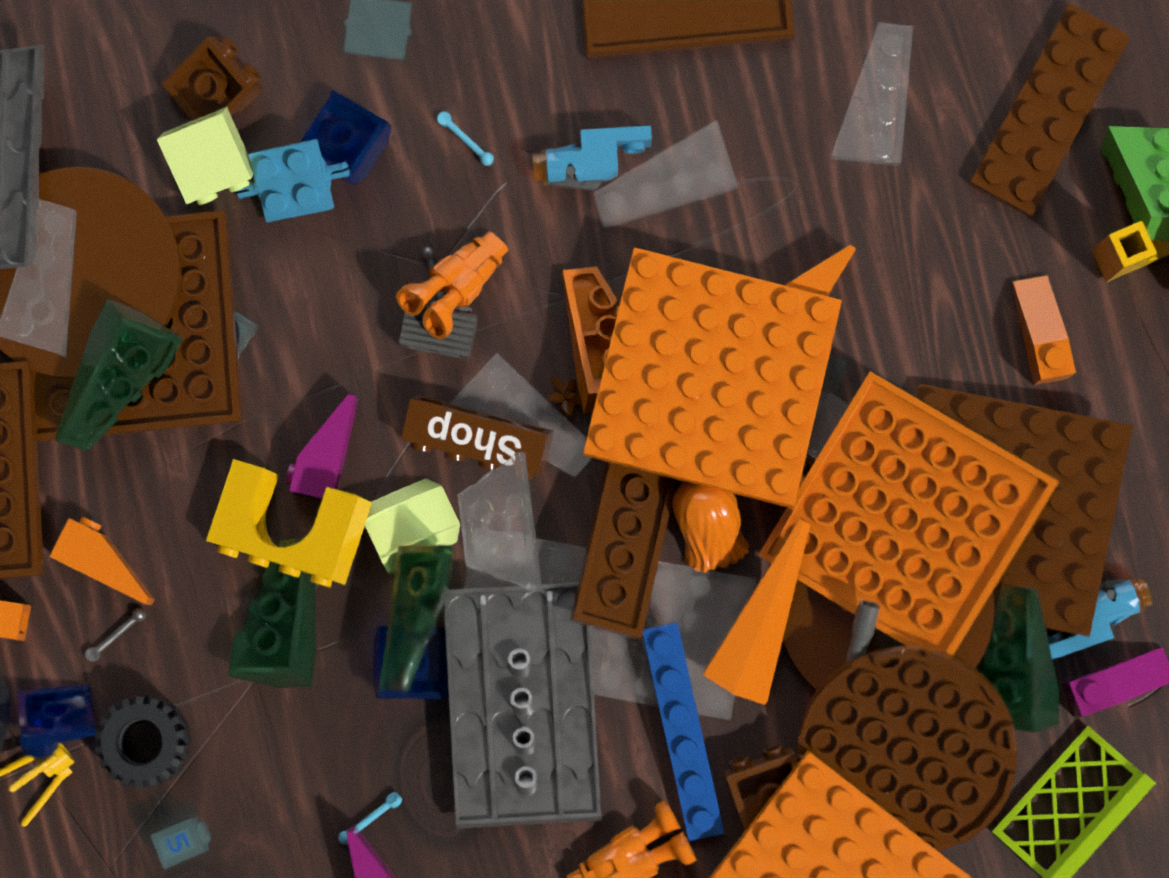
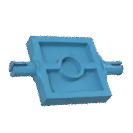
M317 139L265 149L248 154L254 174V181L249 182L250 184L245 188L238 190L248 189L238 193L237 196L243 199L258 195L266 223L327 211L335 207L330 191L331 180L348 177L350 171L349 169L343 170L348 167L346 162L327 166V163L321 156Z

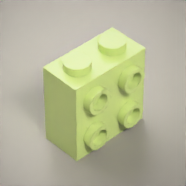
M227 107L163 132L157 139L186 204L197 201L198 205L208 203L218 197L216 192L229 188L230 192L238 191L250 184L248 180L254 175L249 155Z

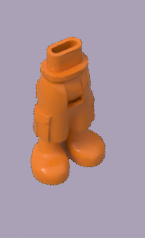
M487 232L482 238L475 237L471 243L462 246L454 254L444 257L429 270V280L421 284L411 283L404 285L396 293L399 306L407 314L415 316L429 304L437 292H446V295L433 303L423 315L425 330L436 339H445L453 328L452 314L456 307L463 308L469 306L479 296L485 282L502 263L501 257L508 252V247L492 232Z
M664 800L656 804L654 809L655 818L649 825L640 831L632 825L616 834L609 844L596 851L585 862L579 863L580 868L568 874L567 878H650L658 874V864L668 860H679L685 865H690L697 859L683 832L675 835L669 841L651 851L646 849L647 844L681 828L668 803Z

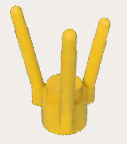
M59 740L52 744L48 741L38 750L0 768V776L39 758L36 761L37 766L9 786L10 792L16 791L42 771L49 778L56 774V777L21 821L22 827H26L60 783L73 773L69 767L75 763V760Z

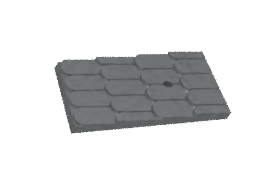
M44 45L0 50V269L34 265L36 257V209H39V148L42 144V99H44Z
M578 583L444 590L457 829L601 820L590 626L570 621ZM523 739L530 741L525 745L519 743Z

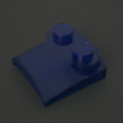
M332 90L331 96L300 142L317 139L321 156L327 163V166L346 162L348 167L343 170L349 169L350 174L348 177L340 179L354 185L368 175L386 148L392 126L387 120Z
M377 626L373 654V685L376 699H449L446 627Z
M90 684L17 691L21 749L26 755L34 758H44L54 753L59 743L96 735Z

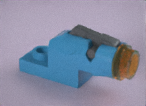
M651 126L580 130L581 148H576V145L572 144L556 149H543L541 153L533 154L534 182L543 181V185L551 184L553 187L597 191L602 181H608L618 176L617 149H624V153L636 154L645 151V148L651 147Z
M1129 578L1127 580L1119 579L1101 582L1090 638L1067 633L1068 637L1065 638L1063 632L1043 638L1044 645L1035 648L1039 661H1049L1113 639L1114 636L1109 623L1113 627L1131 615L1144 612L1145 607L1152 605L1151 593L1143 578L1137 580Z

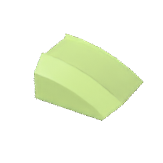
M426 478L372 501L365 527L384 567L389 574H392L455 544L458 540L460 522L442 485Z

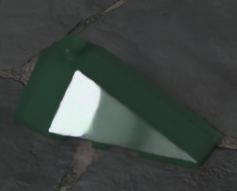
M108 299L91 330L55 435V440L88 451L117 422V415L131 400L135 403L143 395L141 390L155 376L159 378L167 370L183 338L142 312Z
M304 538L279 539L277 547H290L299 543ZM270 562L263 574L264 584L256 601H251L247 609L250 614L243 630H238L233 640L228 675L231 678L277 688L312 687L316 659L315 583L310 581L311 574L301 571L299 578L279 572L280 565Z
M398 546L379 690L409 691L450 589L454 560L452 546Z
M1002 585L994 613V630L990 644L983 655L985 662L981 674L1002 697L1013 720L1015 730L1036 733L1059 724V688L1039 596L1036 588Z

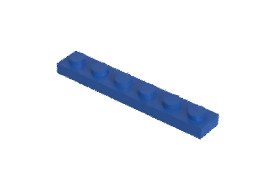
M678 621L644 628L643 637L688 839L691 841L724 834Z

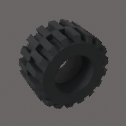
M156 697L127 698L122 700L119 705H113L108 710L110 713L107 716H102L99 722L102 725L100 731L95 732L94 739H98V746L94 747L95 755L100 754L101 761L98 763L101 768L108 770V776L112 780H119L121 785L127 787L145 788L171 780L174 774L179 773L183 769L182 764L185 760H188L190 755L188 746L192 745V737L188 736L190 726L188 722H184L182 718L184 716L179 709L172 707L173 704ZM141 720L153 722L160 730L163 740L162 749L158 757L146 764L135 762L128 755L125 748V736L128 729L135 722Z

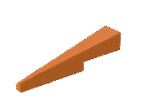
M802 517L799 518L703 673V676L730 693L763 705L768 701L811 523Z

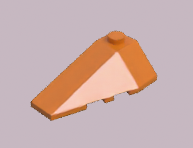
M597 267L562 270L577 384L584 414L593 413L619 306L617 305V298Z

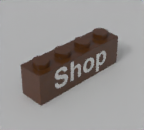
M417 395L410 398L401 440L411 442L410 447L419 451L431 452V449L434 448L445 451L444 456L449 459L465 461V457L479 460L478 466L499 470V466L512 469V475L533 479V475L539 476L545 471L554 430Z

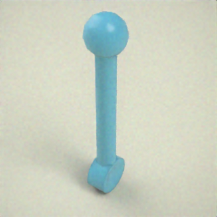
M441 112L438 115L437 119L440 126L448 127L480 157V162L483 165L489 166L493 163V155L489 152H484L452 122L451 115L448 112Z
M397 792L389 794L386 802L356 825L357 828L361 831L390 807H398L402 802L401 796ZM347 831L341 832L338 837L339 842L343 845H348Z

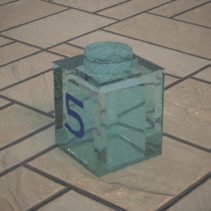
M197 817L187 819L150 835L164 869L210 850L207 844L211 842L209 830L204 821L198 822Z

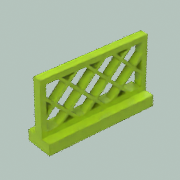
M1087 726L996 826L992 833L1042 878H1071L1156 782L1148 775L1139 771L1091 727ZM1087 737L1100 747L1101 761L1080 762L1079 746ZM1105 752L1115 761H1106ZM1075 753V762L1065 763ZM1121 765L1132 775L1124 786L1108 787L1106 766ZM1101 766L1103 787L1082 788L1080 767ZM1064 767H1076L1077 788L1056 789L1055 773L1057 770ZM1051 778V789H1041ZM1108 791H1118L1109 801ZM1082 792H1103L1104 808L1099 813H1083ZM1056 793H1077L1079 813L1058 814ZM1036 794H1052L1053 814L1032 815L1031 799ZM1027 805V815L1017 816ZM1079 818V836L1074 840H1059L1058 819ZM1084 818H1094L1085 828ZM1053 819L1055 840L1033 841L1032 820ZM1028 820L1029 841L1014 842L1003 830L1011 821ZM1070 844L1060 855V845ZM1035 845H1055L1056 861L1047 871L1035 861ZM1019 846H1029L1030 856Z

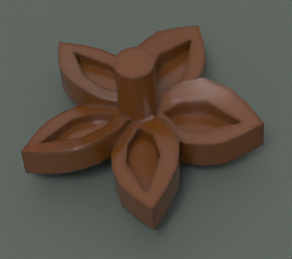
M554 376L551 378V383L555 392L548 396L547 402L559 404V411L567 418L575 407L582 405L580 395L573 393L576 388V379H571L563 385L561 380Z

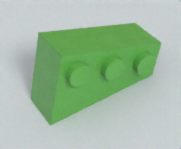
M1108 126L1100 151L1104 159H1108L1113 169V179L1117 186L1120 185L1127 199L1125 204L1134 223L1142 221L1151 240L1169 241V128Z

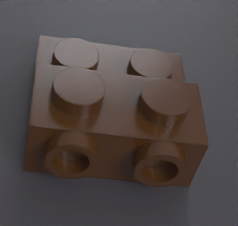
M208 36L162 83L164 88L192 121L225 107L228 108L231 116L234 113H241L264 90L258 83L261 79L259 72L250 64H242L236 57L239 53L237 46L226 37L221 39V37Z
M783 744L768 747L763 750V757L750 761L749 756L734 759L729 762L730 768L723 771L744 832L797 765L798 761L791 747L784 749Z

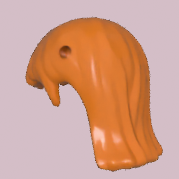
M682 481L673 495L672 508L685 541L684 562L689 568L694 569L695 572L706 573L709 570H715L717 567L725 569L730 564H736L738 560L744 559V555L749 552L750 544L741 532L740 513L734 494Z

